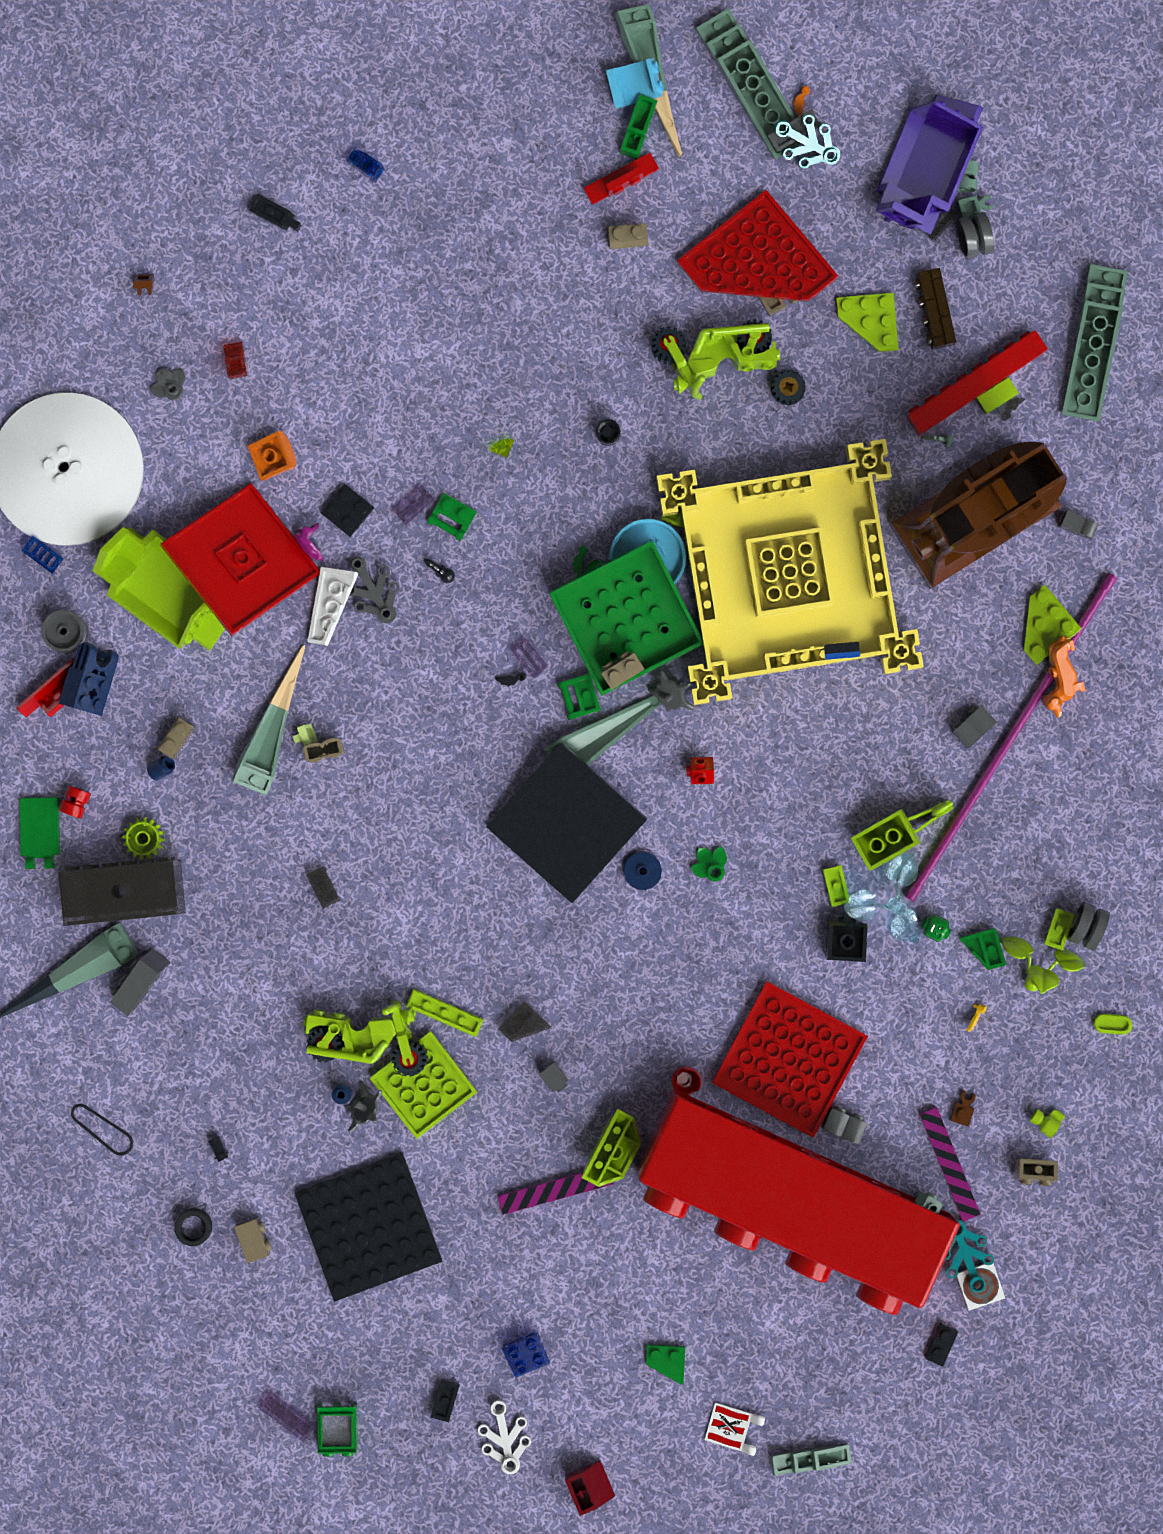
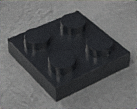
M344 484L322 510L321 514L351 538L375 508Z

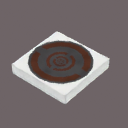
M983 1263L975 1266L978 1277L983 1278L986 1284L985 1289L978 1293L970 1289L969 1283L971 1278L968 1270L958 1272L957 1279L968 1310L1005 1299L994 1264L985 1265ZM975 1281L973 1284L975 1288L981 1286L979 1281Z

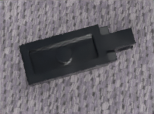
M259 194L256 195L248 210L250 213L282 230L287 231L288 228L299 232L302 226L300 222L294 220L295 215L291 211Z

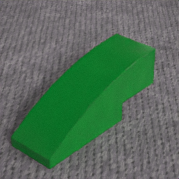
M639 95L620 149V154L633 159L639 158L658 100Z

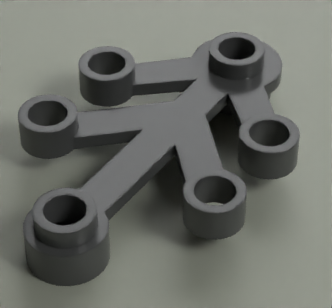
M354 557L351 560L350 566L352 570L359 573L369 591L356 588L353 585L354 593L349 596L355 595L374 600L379 607L368 606L364 602L358 601L354 605L355 610L359 613L367 612L377 615L378 619L386 624L393 622L396 618V610L393 604L400 587L396 582L388 584L389 594L385 603L382 599V593L386 578L390 574L389 567L381 565L378 568L379 577L375 586L365 569L367 566L365 559ZM356 561L361 562V566L359 568L355 567ZM382 568L387 569V573L385 575L381 574ZM392 584H395L397 586V589L395 591H391L390 586ZM360 603L364 605V608L361 611H359L357 608L358 604ZM385 610L390 612L389 617L383 616Z

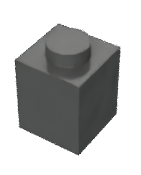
M555 1061L539 1072L540 1077L552 1092L557 1090L559 1093L568 1086L566 1084L568 1078Z

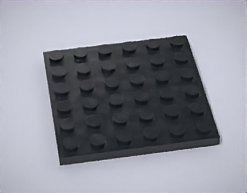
M403 1152L294 1193L334 1302L443 1262Z

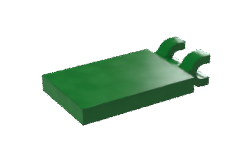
M58 797L20 798V856H26L25 869H36L35 858H45L44 869H55L54 855H60Z

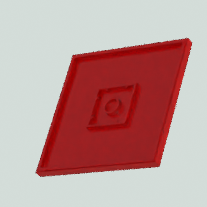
M252 483L160 544L164 552L231 637L320 575L319 568L304 552Z

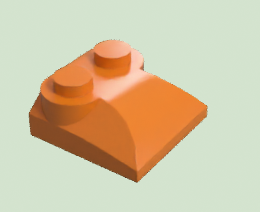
M277 431L248 445L261 481L285 471H290L296 466V457L288 437L282 431Z

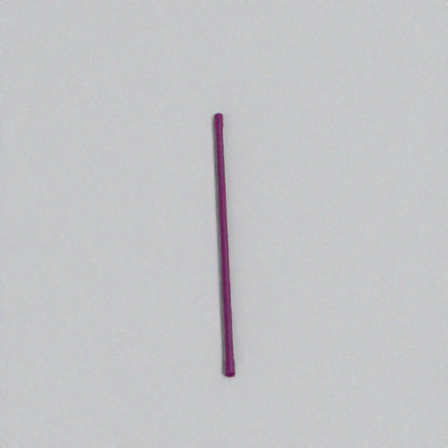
M1107 573L1098 591L1077 622L1082 630L1071 638L1074 645L1106 594L1110 592L1118 579L1113 574ZM1049 668L921 872L904 895L912 902L919 895L924 883L1054 679L1049 673Z

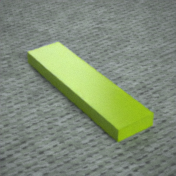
M413 989L406 1007L412 1006L414 1011L474 1037L477 1036L484 1020Z

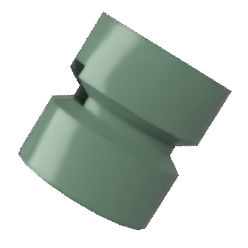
M969 161L957 192L969 193L977 191L978 179L975 176L978 175V162Z

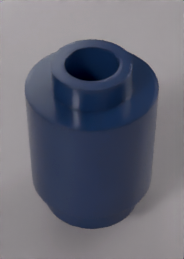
M162 756L148 764V775L153 780L158 781L173 772L175 762L168 756Z
M344 1083L338 1084L332 1091V1099L337 1104H345L352 1097L351 1087ZM339 1091L344 1092V1098L338 1096Z

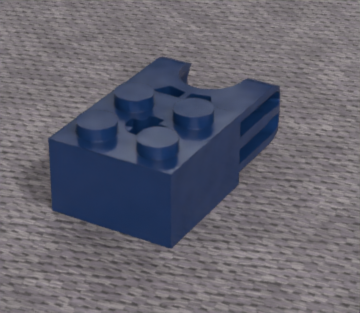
M83 642L78 647L73 666L69 667L59 704L102 716L118 663V654L114 650H103L96 661V647L91 643Z

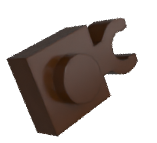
M963 1090L960 1094L962 1102L961 1104L955 1102L950 1121L969 1127L975 1109L970 1107V1104L975 1101L976 1095L972 1093L971 1098L967 1100L965 1099L966 1091Z

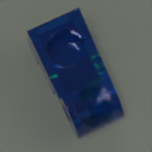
M354 148L346 159L349 165L367 176L375 184L385 170L382 163L357 148Z

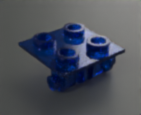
M532 1332L526 1338L521 1337V1340L516 1339V1342L506 1343L501 1348L515 1378L551 1363L538 1332Z

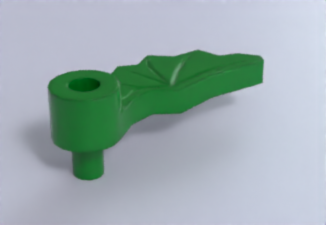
M581 546L579 548L580 554L573 559V571L577 573V576L582 573L584 564L582 559L588 552L586 546Z

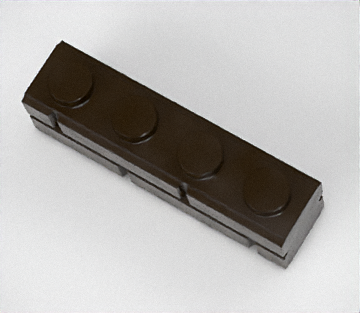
M940 268L918 272L914 279V286L920 293L918 304L919 308H923L924 311L922 322L923 326L927 327L929 333L926 334L928 346L931 345L932 350L953 346L956 344V337Z

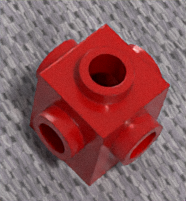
M690 757V765H686L687 777L691 779V785L714 784L713 757Z

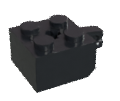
M844 907L843 917H839L838 921H827L826 960L866 962L867 923L856 922V918L852 917V907ZM847 936L848 939L851 940V943H848L845 947V944L842 943V939H845V937Z

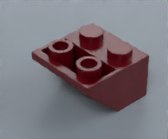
M601 1460L565 1474V1482L580 1516L598 1509L615 1497Z

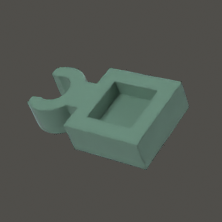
M977 195L958 200L957 203L961 217L968 216L972 218L975 213L981 212V209L984 211L992 210L993 205H985V201L989 200L991 195H985L979 201Z

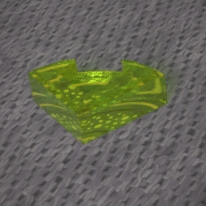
M500 440L493 444L490 452L508 458L514 440Z

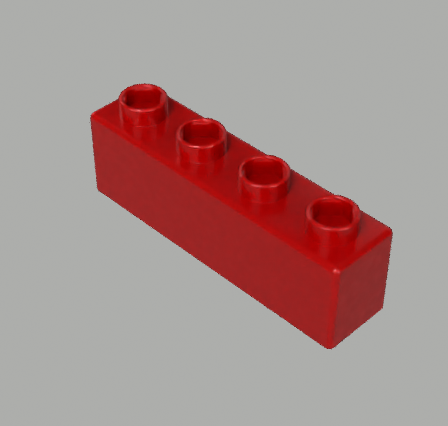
M674 1089L637 1169L639 1181L648 1186L643 1196V1201L650 1206L681 1219L685 1218L690 1205L719 1218L714 1228L716 1235L747 1250H756L761 1237L790 1250L785 1260V1265L790 1269L821 1283L828 1281L832 1270L857 1280L861 1283L856 1292V1297L866 1304L891 1315L899 1313L903 1302L916 1308L924 1307L960 1227V1223L944 1210L940 1209L939 1213L922 1207L917 1204V1201L914 1203L916 1198L694 1097L679 1094Z

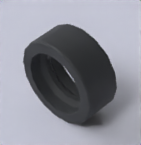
M191 1208L184 1211L177 1218L174 1232L182 1244L198 1246L210 1237L212 1221L205 1211ZM197 1216L204 1222L205 1230L199 1238L191 1239L183 1233L182 1224L186 1218Z

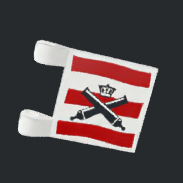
M715 1402L705 1440L754 1456L756 1446L745 1444L744 1441L750 1422L763 1426L765 1417Z

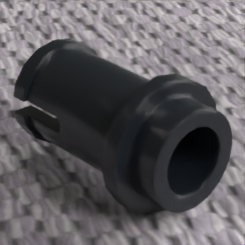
M220 1136L208 1141L216 1156L214 1159L220 1162L228 1158L227 1153L229 1152H226Z

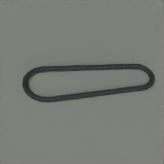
M78 1104L72 1108V1119L112 1153L124 1156L132 1150L133 1139L129 1133L86 1105ZM83 1107L125 1134L130 1139L129 1149L124 1153L114 1151L75 1118V1109Z

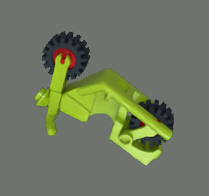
M753 319V322L748 320L746 324L743 323L740 326L705 328L701 330L688 363H686L684 358L686 338L684 335L682 336L681 331L677 332V328L674 327L671 330V326H667L666 330L664 327L661 328L660 332L657 330L655 335H653L651 344L654 358L657 357L659 362L661 360L664 361L663 364L670 362L677 374V379H673L674 391L678 390V394H681L688 388L691 396L697 400H701L703 397L699 392V388L705 381V378L715 376L718 364L723 359L730 358L735 369L738 371L743 370L744 372H750L754 369L770 370L775 368L777 360H780L779 348L776 349L775 341L772 342L770 347L772 334L769 323H763L762 320L758 323L756 319Z
M392 1000L390 1002L391 1005L382 1009L383 1015L393 1012L392 1016L374 1017L360 1031L353 1029L350 1017H345L343 1013L339 1012L327 1014L324 1010L314 1009L304 1018L303 1027L306 1028L305 1034H309L315 1026L326 1025L315 1029L309 1035L306 1042L308 1043L306 1046L307 1054L312 1055L314 1060L318 1059V1062L324 1061L326 1063L337 1058L373 1064L381 1057L396 1034L399 1045L394 1049L391 1061L394 1063V1069L397 1068L399 1074L403 1073V1076L410 1075V1077L415 1074L417 1075L424 1069L428 1060L427 1049L425 1050V1046L423 1044L420 1045L419 1041H413L411 1031L407 1026L415 1021L416 1011L413 1010L412 1006L402 1010L401 1002L398 1000Z

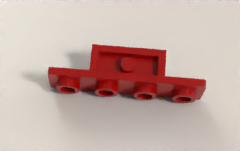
M648 153L584 187V191L591 204L594 205L613 194L617 195L623 192L624 188L630 185L638 184L641 182V179L658 171L659 167L652 154Z
M75 658L68 661L44 684L39 686L16 709L25 717H28L39 706L49 717H52L64 706L59 704L69 667L73 666Z

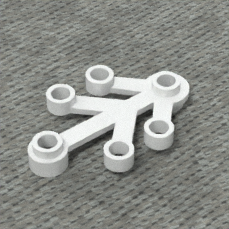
M498 1399L492 1403L491 1412L497 1416L500 1436L491 1431L487 1424H481L478 1427V1433L501 1446L504 1455L494 1450L491 1443L483 1444L482 1453L500 1462L504 1473L514 1474L519 1470L520 1456L531 1444V1438L528 1435L521 1436L520 1444L512 1454L511 1445L520 1431L527 1426V1419L524 1416H519L516 1419L515 1426L508 1435L504 1416L506 1403ZM501 1404L503 1408L496 1410L495 1406ZM523 1419L525 1424L519 1425L518 1420ZM486 1427L488 1431L486 1433H482L480 1431V1428ZM527 1438L529 1443L523 1444L522 1439ZM490 1446L491 1451L485 1452L484 1447ZM512 1461L514 1466L508 1467L507 1462Z

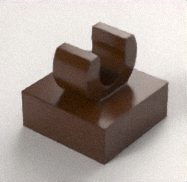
M154 274L134 276L133 288H138L137 293L139 296L142 294V288H146L149 295L152 294L155 282Z

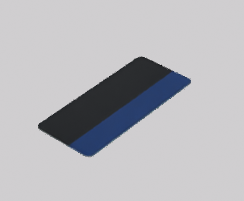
M859 642L824 645L826 660L860 657Z

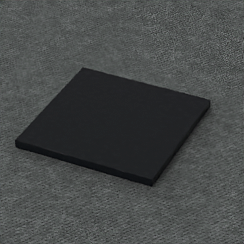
M561 742L486 828L569 902L573 903L648 818Z

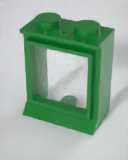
M319 1403L317 1406L318 1454H322L324 1457H331L334 1454H342L345 1457L353 1456V1453H357L358 1450L357 1403H353L352 1406H342L341 1403H336L333 1406H323V1403Z

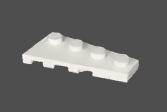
M321 567L307 642L328 646L358 576L357 572Z

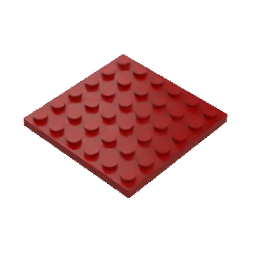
M766 981L712 1083L814 1138L868 1036Z

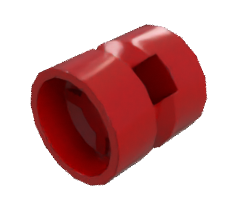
M68 785L64 793L66 799L61 801L58 810L82 819L85 812L84 804H88L91 793Z

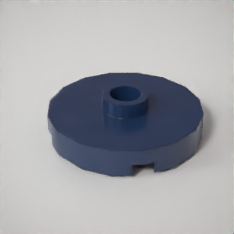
M639 852L633 854L624 866L626 881L637 890L651 889L661 878V864L650 853ZM644 867L647 870L645 875L639 873L640 868Z

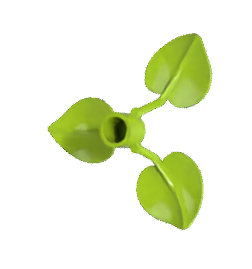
M1003 937L1000 939L1003 948L1009 955L1017 959L1027 958V970L1025 972L1027 977L1024 981V987L1029 991L1039 990L1043 994L1057 987L1060 979L1051 971L1057 964H1060L1062 969L1070 972L1079 971L1086 965L1074 952L1063 949V951L1058 949L1054 953L1056 960L1048 969L1037 965L1031 966L1030 954L1033 953L1034 949L1029 942L1018 937Z

